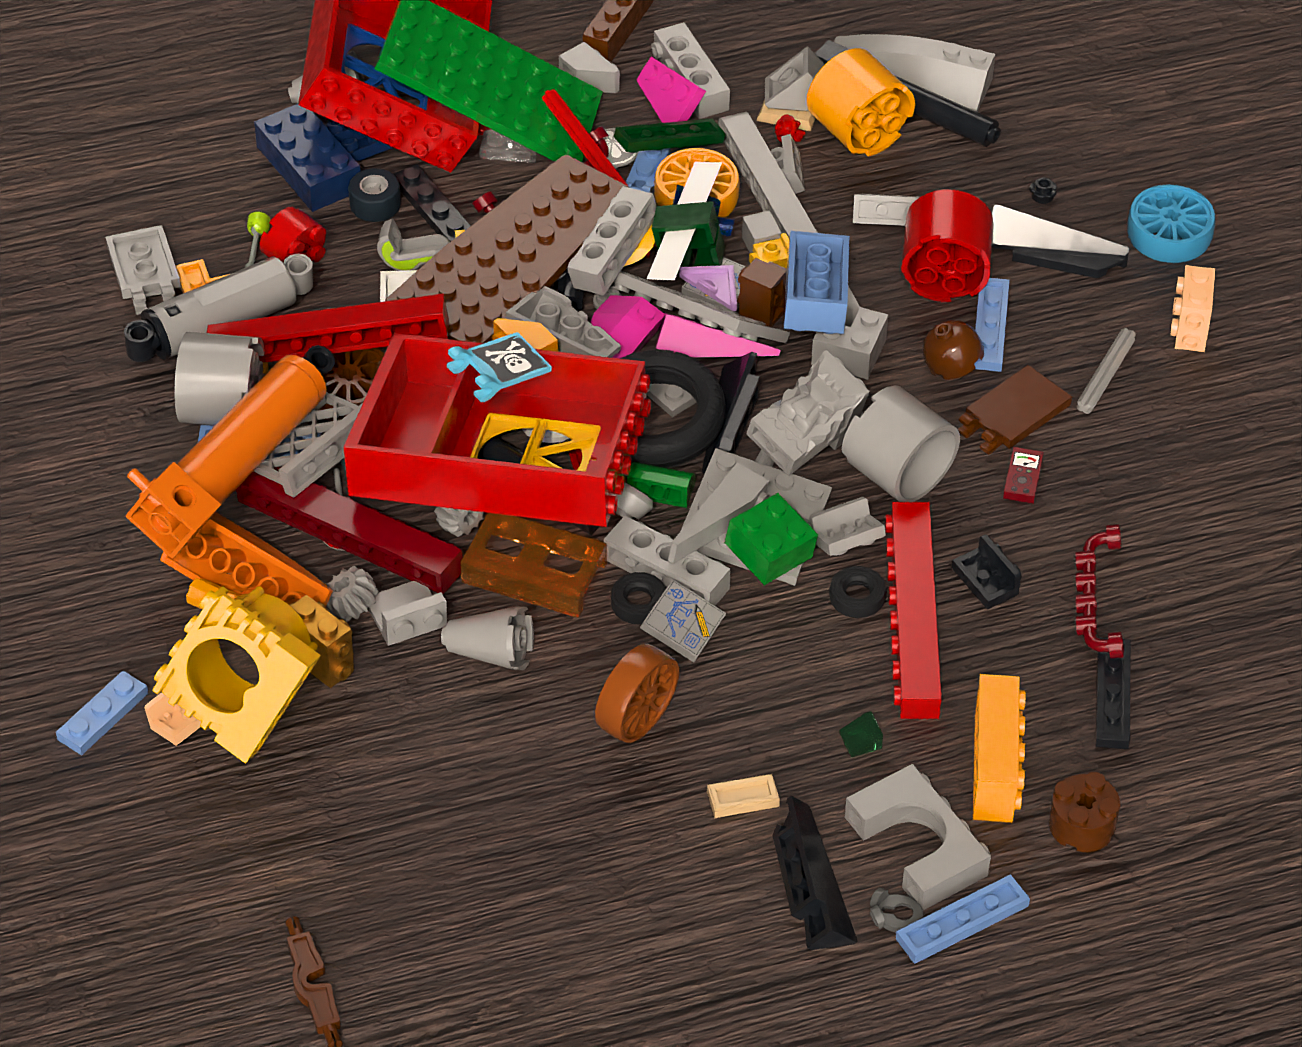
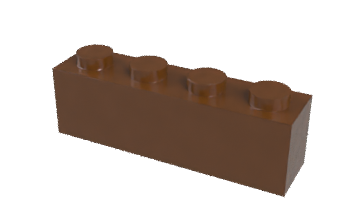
M607 0L583 33V42L596 49L611 63L647 12L653 0Z

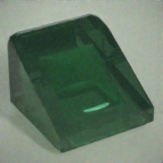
M871 711L864 713L839 730V734L851 758L882 749L883 733Z

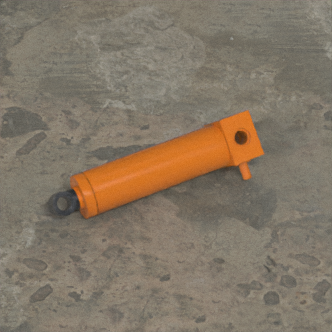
M315 345L309 348L303 357L286 355L281 358L177 464L173 462L158 478H154L150 482L141 472L133 468L127 474V478L142 492L139 494L140 498L125 517L173 559L203 528L221 504L324 399L327 392L324 378L335 365V359L331 351L324 346Z

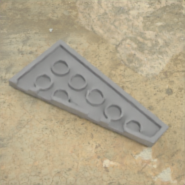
M620 271L613 281V287L620 291L629 293L630 289L634 290V296L643 297L649 302L654 298L657 300V306L673 311L674 307L679 308V315L690 319L696 318L701 320V324L713 328H721L724 333L740 338L741 336L756 342L758 337L787 343L790 332L783 329L765 326L766 323L741 316L739 313L704 300L683 295L682 292L656 285L657 283L624 271Z

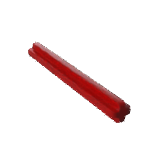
M555 89L547 90L542 97L543 102L592 167L628 186Z

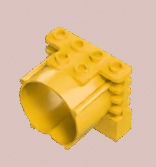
M222 586L215 593L210 590L199 604V607L202 608L199 616L194 615L185 626L186 637L184 640H178L170 650L169 656L172 659L168 665L165 663L154 676V680L157 683L152 691L157 695L161 692L170 698L168 701L170 705L174 707L178 704L186 710L184 715L188 718L194 716L202 722L200 727L204 730L209 727L216 732L217 736L214 741L246 764L259 752L321 655L316 652L318 646L315 642H311L307 627L302 618L289 604L275 596L264 594V589L260 586L256 587L252 592L234 599L227 595L229 590ZM218 639L232 641L240 645L251 655L259 671L260 677L257 685L245 681L230 668L221 653Z

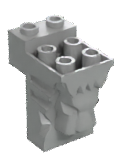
M826 350L812 365L808 376H801L798 379L794 389H787L783 393L781 400L773 403L768 409H763L751 419L746 434L790 476L828 445L834 450L842 445L846 430L854 416L861 417L863 415L862 410L870 391L862 380L855 378L845 368L839 358L834 357Z

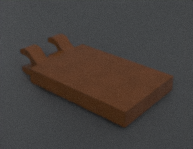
M1027 365L968 406L966 413L959 418V421L964 425L958 428V431L962 436L968 438L979 428L985 430L981 434V438L985 442L979 448L988 455L993 453L1002 444L1010 449L1069 407L1072 402V396Z

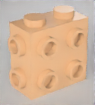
M1186 265L1184 277L1178 276L1176 294H1179L1180 297H1174L1172 315H1177L1178 317L1177 319L1172 318L1170 336H1176L1175 349L1205 352L1213 305L1215 268Z

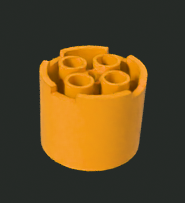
M854 48L839 53L819 70L808 90L807 107L809 112L852 154L865 153L867 156H872L887 149L901 136L898 131L905 123L907 117L913 116L915 98L913 93L870 52L865 49Z

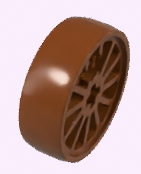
M649 644L638 645L629 651L615 666L600 692L595 710L597 724L608 734L626 743L635 742L645 736L659 721L674 695L679 679V665L677 661L669 654Z

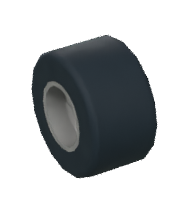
M365 169L357 173L350 180L348 186L351 211L356 217L364 221L379 222L393 217L399 211L401 205L400 185L398 178L393 173L385 169Z

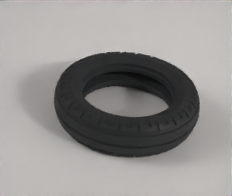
M646 350L642 353L636 352L620 358L645 361L646 374L650 375V384H669L681 387L690 393L698 404L695 415L683 427L665 434H643L638 436L637 453L635 456L631 455V465L633 462L663 468L675 467L684 464L685 461L693 460L706 451L717 438L725 418L723 390L711 370L693 357L680 352L674 353V351Z

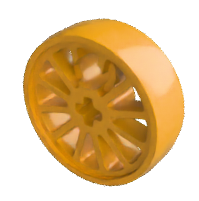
M689 148L674 152L664 158L657 167L654 177V196L658 206L673 205L677 187H685L695 162H722L708 198L719 201V205L715 204V207H718L715 208L718 221L722 220L723 217H727L735 209L739 198L740 179L736 166L728 157L710 149Z

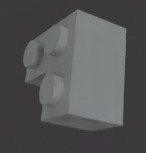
M860 307L851 327L845 326L844 334L816 332L813 338L811 364L813 365L821 354L827 350L834 357L839 358L853 376L868 380L887 340L888 314Z

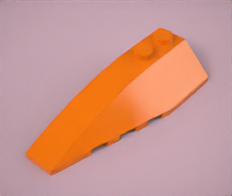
M217 512L212 515L203 528L173 559L164 551L160 558V561L193 581L195 578H203L221 587L224 586L226 589L239 595L248 594L260 586L264 589V594L275 596L289 605L308 595L314 601L321 602L326 607L333 592L331 588L294 560Z

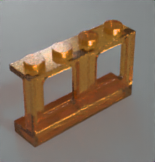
M488 513L461 560L462 583L579 618L583 611V596L599 567L605 568L607 565V543L573 534L566 530L546 526L536 521H529L511 515ZM491 535L525 544L520 554L516 557L485 548ZM550 552L583 562L576 574H568L543 565Z

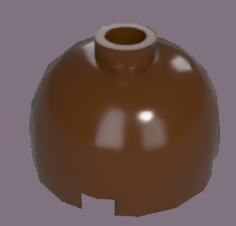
M950 320L936 325L928 332L923 343V356L932 375H942L943 379L950 380L960 378L972 372L976 368L974 363L979 357L981 361L984 357V346L973 327L962 321Z

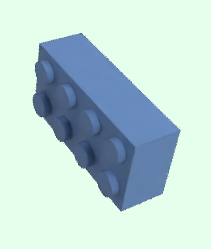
M790 231L784 329L844 334L848 302L849 236Z

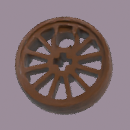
M378 348L333 353L335 365L324 378L326 391L353 404L361 405L385 354ZM326 403L319 410L334 408V406ZM347 415L339 416V420H342ZM333 417L325 420L333 421Z

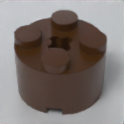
M1098 772L1073 775L1058 782L1053 793L1049 828L1056 841L1065 847L1066 844L1077 847L1076 851L1093 852L1107 846L1117 826L1120 809V798L1117 791Z

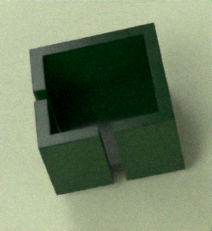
M714 202L656 206L652 231L657 249L659 250L667 231L695 229L680 267H691L694 248H698L694 266H721L725 244L720 226H718L719 221Z

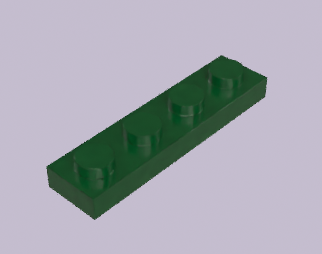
M711 118L616 127L614 138L626 152L637 153L638 151L645 150L659 151L666 148H686L687 146L719 144L724 142L726 133Z

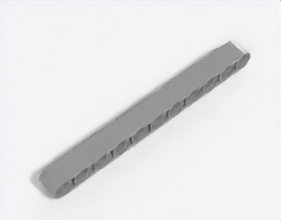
M745 111L719 118L718 125L726 133L724 143L763 212L770 210L782 234L786 233L789 240L790 231L817 233L749 113ZM848 286L845 326L850 327L860 306Z

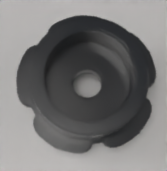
M1045 177L1037 179L1035 183L1032 182L1029 187L1030 192H1032V199L1042 204L1051 202L1054 196H1056V190L1058 189L1055 182Z

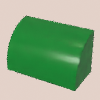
M637 462L632 463L630 473L627 475V484L647 495L653 502L683 508L688 507L696 482L694 473Z

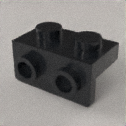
M987 534L980 536L977 549L952 560L954 572L987 610L1019 595L1022 578L1020 569L1015 563H1011L1003 554L1001 547L996 542H993Z

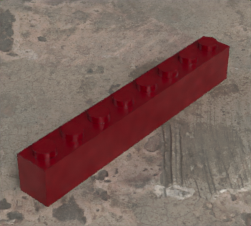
M274 467V470L276 471L280 469V467ZM252 472L236 489L238 502L410 581H416L434 592H442L444 594L464 571L462 550L454 544L441 541L425 531H419L406 525L401 520L390 518L374 508H368L355 502L350 497L339 495L323 485L312 483L293 498L285 494L283 485Z

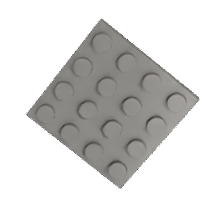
M715 448L682 529L737 462L768 479L769 483L766 493L769 494V497L779 493L810 526V515L825 510L832 487L794 474L788 476L782 470ZM727 532L697 550L703 555L749 570L724 543ZM804 563L776 579L795 586Z

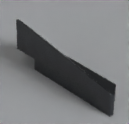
M750 352L724 365L722 368L719 383L725 398V418L717 438L705 452L702 467L703 474L707 470L715 448L736 454L759 398L760 376H755L757 353Z

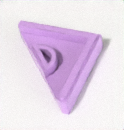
M734 265L679 268L681 279L728 309L737 311Z

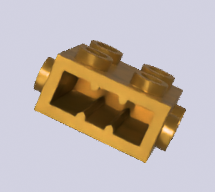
M305 595L297 602L291 603L290 606L305 623L311 642L317 644L316 652L321 655L310 673L331 689L338 682L346 680L354 671L352 630L346 621L336 618L328 611L324 604L314 601L308 595Z

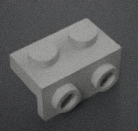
M860 497L810 515L811 528L818 534L816 545L830 556L842 555L848 549L859 545H870L876 539L886 536L884 524L870 515L868 500L865 497Z

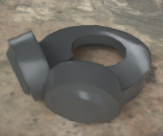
M880 887L875 890L871 897L869 913L875 926L879 929L885 928L896 932L922 919L924 916L921 905L908 896L890 895L888 890ZM906 906L912 910L913 915L910 919L900 920L894 914L883 913L885 909L894 910L896 907Z

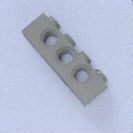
M683 22L655 30L654 43L651 44L654 57L659 59L668 68L706 91L694 110L698 119L729 111L730 89L687 25Z
M624 186L621 188L617 196L611 200L606 212L598 219L593 231L584 239L582 247L568 264L567 269L573 288L605 295L653 223L656 211L653 193Z
M624 516L604 538V560L629 573L645 572L654 575L663 582L666 588L673 579L714 606L730 589V568L720 561H715L699 553L697 550L674 564L669 562L673 539L666 534H661L647 527L640 521Z

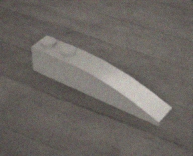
M887 34L836 36L834 40L835 43L849 49L861 48L867 50L893 75L977 112L993 80L995 54L939 40Z

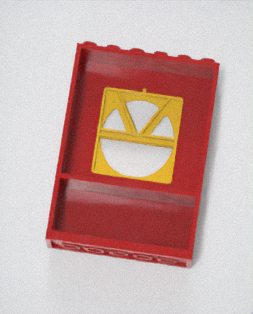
M393 334L344 444L348 496L607 527L610 516L615 515L617 511V495L623 494L624 475H629L631 470V455L635 456L637 453L638 436H642L644 432V417H649L651 399H646V393H648L650 388V375L646 374L645 361L535 349L552 366L551 372L500 389L490 400L480 402L474 396V391L481 389L475 383V378L480 376V373L469 364L462 372L453 374L448 369L447 363L454 361L448 354L450 348L459 346L463 349H469L484 343ZM533 428L520 464L477 459L481 447L496 435L515 429ZM546 430L558 432L572 440L540 447ZM574 449H580L582 452V461L577 470L563 469L542 457Z

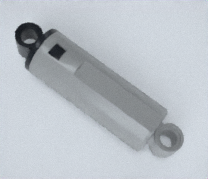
M292 254L282 262L279 258L273 256L141 312V320L130 322L124 329L127 356L133 361L144 362L153 358L156 353L160 359L165 360L178 354L181 340L186 332L206 333L207 326L211 324L264 318L292 306L296 302L297 295L306 294L313 287V263L311 259L304 254Z

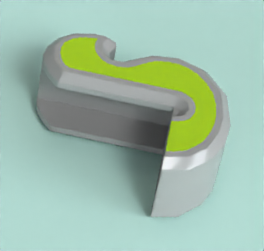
M394 219L385 221L381 228L377 251L384 263L396 271L417 270L450 243V241L441 234L402 239Z

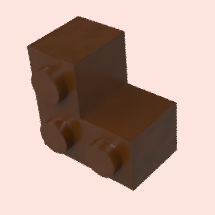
M755 258L748 267H744L738 277V283H740V293L737 299L739 314L766 323L765 326L773 327L785 312L787 268L770 261L767 263L758 258Z

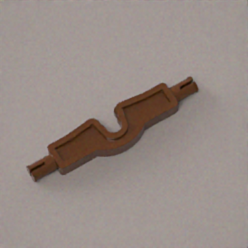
M290 917L286 920L285 924L290 934L287 937V946L294 964L292 977L295 994L300 1002L309 1008L318 1034L324 1033L328 1047H334V1042L336 1047H341L343 1043L337 1030L341 1028L340 1017L335 1005L331 984H309V982L325 974L324 963L315 948L310 932H303L299 917H293L294 925Z

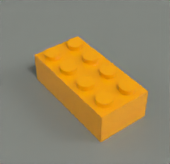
M980 674L974 728L972 820L1013 823L1014 809H1021L1022 790L1024 789L1025 770L1022 769L1025 743H1022V737L1019 736H1024L1025 716H1023V711L1019 710H1024L1025 690H1019L1020 677Z

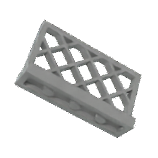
M326 392L324 399L301 422L312 421V425L296 427L285 438H291V442L280 443L269 455V459H265L253 472L283 485L285 494L294 498L344 458V444L362 404L358 406ZM326 403L334 406V408L319 410ZM347 415L342 420H339V416ZM333 417V421L317 424V420ZM325 432L320 437H317V433ZM312 434V438L296 441V437ZM304 449L299 454H296V450ZM290 451L288 456L274 458V454ZM282 466L278 471L274 470V467Z

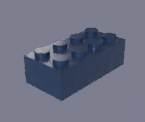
M295 104L254 121L257 148L312 212L349 197L348 186L350 180L360 172V165L313 111Z

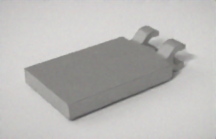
M162 225L105 237L123 299L132 298L136 315L141 314L143 310L147 309L146 297L162 294L163 302L174 298V288L181 287L180 278Z

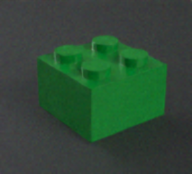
M776 493L729 521L724 543L761 583L766 585L811 559L818 534L779 493Z

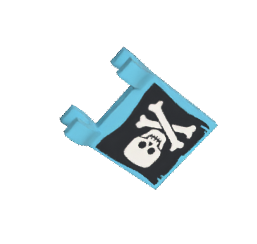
M518 332L469 349L455 346L448 350L449 356L454 361L448 362L447 367L453 374L462 372L469 364L480 373V376L475 378V383L481 389L474 391V396L480 402L490 400L500 389L551 372L552 366Z

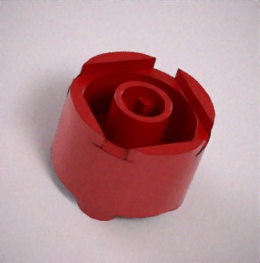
M293 206L277 213L269 222L272 225L269 233L263 232L260 239V251L268 258L274 256L282 262L292 254H304L316 263L323 258L326 252L323 247L326 239V229L299 208L295 209Z

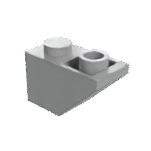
M583 42L559 55V69L603 91V93H617L619 91V69L587 43Z

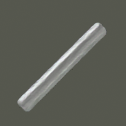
M1121 329L1078 399V411H1083L1086 414L1092 412L1133 345L1134 337L1136 336L1133 330Z

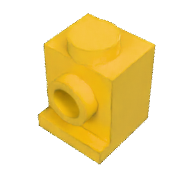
M780 234L779 239L753 244V253L749 254L750 263L755 258H758L767 263L770 261L787 268L789 249L787 234Z

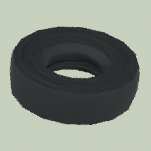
M851 566L838 571L832 578L829 588L831 604L838 612L848 617L864 618L876 614L883 607L886 598L884 579L878 572L868 567ZM852 585H861L868 588L870 594L862 599L851 598L847 595L846 589Z
M633 572L624 575L615 582L611 590L612 609L616 616L623 621L631 624H642L666 590V587L656 576L645 572ZM642 591L648 593L651 600L644 605H634L628 602L627 597L632 592Z

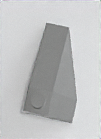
M544 286L537 293L531 292L506 312V319L541 323L558 340V352L612 358L621 350V345L601 327L593 326L587 321L588 315L583 311H576L571 306L572 301L568 297L547 286Z

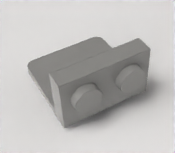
M416 581L378 592L374 597L376 603L368 607L388 646L447 625L446 600L442 592L432 595L428 587Z

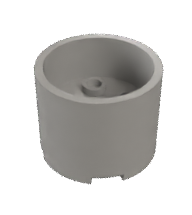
M186 332L184 334L178 351L174 392L176 415L180 423L215 426L265 375L263 373V362L259 361V356H264L265 354L262 338Z
M889 386L871 397L873 403L861 417L854 416L844 435L842 453L846 455L848 463L899 502H915L929 493L949 470L959 448L960 433L955 426L901 386Z

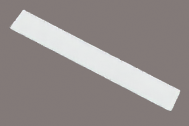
M695 162L678 204L706 202L722 162ZM695 229L667 231L665 233L647 279L675 280Z

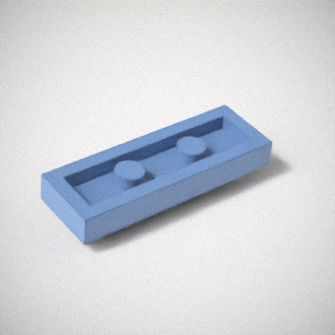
M121 671L56 731L57 740L82 756L148 694L147 685L127 672Z

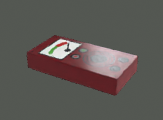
M1013 447L1003 499L1034 504L1044 452Z

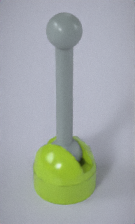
M253 212L248 216L247 229L253 236L249 262L245 265V268L254 264L259 237L262 236L263 232L267 233L270 229L269 222L271 219L265 213Z

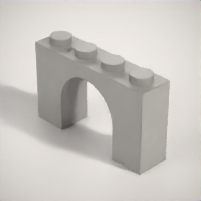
M913 764L846 798L845 819L863 841L893 825L905 822L925 825L940 837L943 844L939 849L904 868L902 888L910 898L921 905L923 910L988 876L991 855L986 845L977 841L971 834L968 824L955 815L947 799L938 795L933 789L929 778L924 773H920Z

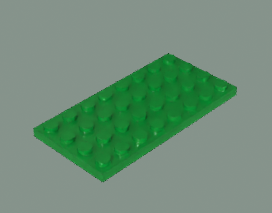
M399 0L374 67L375 70L554 162L564 155H569L582 162L584 155L543 102L542 97L545 92L555 89L588 133H591L603 91L572 76L568 72L549 64L543 59L526 52L520 47L503 40L429 0Z

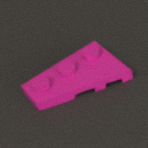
M650 57L636 79L662 123L688 121L706 93L705 90L653 57Z

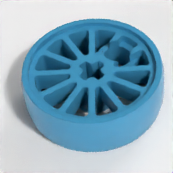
M1170 184L1153 186L1138 194L1132 202L1127 221L1128 237L1132 245L1143 255L1167 263L1186 262L1202 255L1208 249L1215 229V213L1211 203L1193 189Z

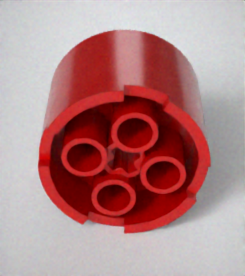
M937 190L919 197L910 206L906 215L901 271L911 284L910 289L915 293L930 300L951 302V298L968 294L973 297L986 286L990 277L994 223L990 209L982 200L963 191Z

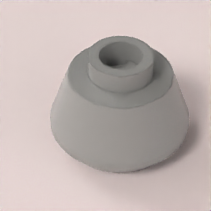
M627 483L624 484L623 494L617 495L618 506L616 513L622 517L627 516L631 519L635 517L639 520L653 509V500Z

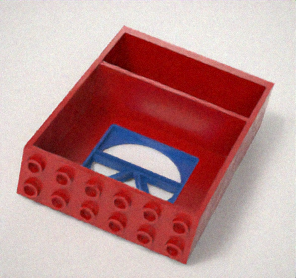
M315 0L298 105L451 173L478 137L479 123L375 70L374 66L347 54L358 45L372 44L383 46L399 0ZM429 0L489 32L492 0ZM345 67L370 78L362 82L347 75ZM383 83L386 92L376 87ZM396 89L419 99V105L416 106L400 99Z

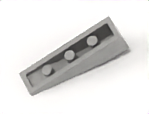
M737 462L672 541L668 561L674 564L726 533L729 521L732 518L769 498V494L766 493L769 480Z

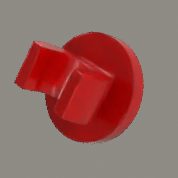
M783 115L775 125V133L780 142H782L781 137L787 134H791L795 142H800L806 133L803 130H798L801 123L795 120L792 115Z

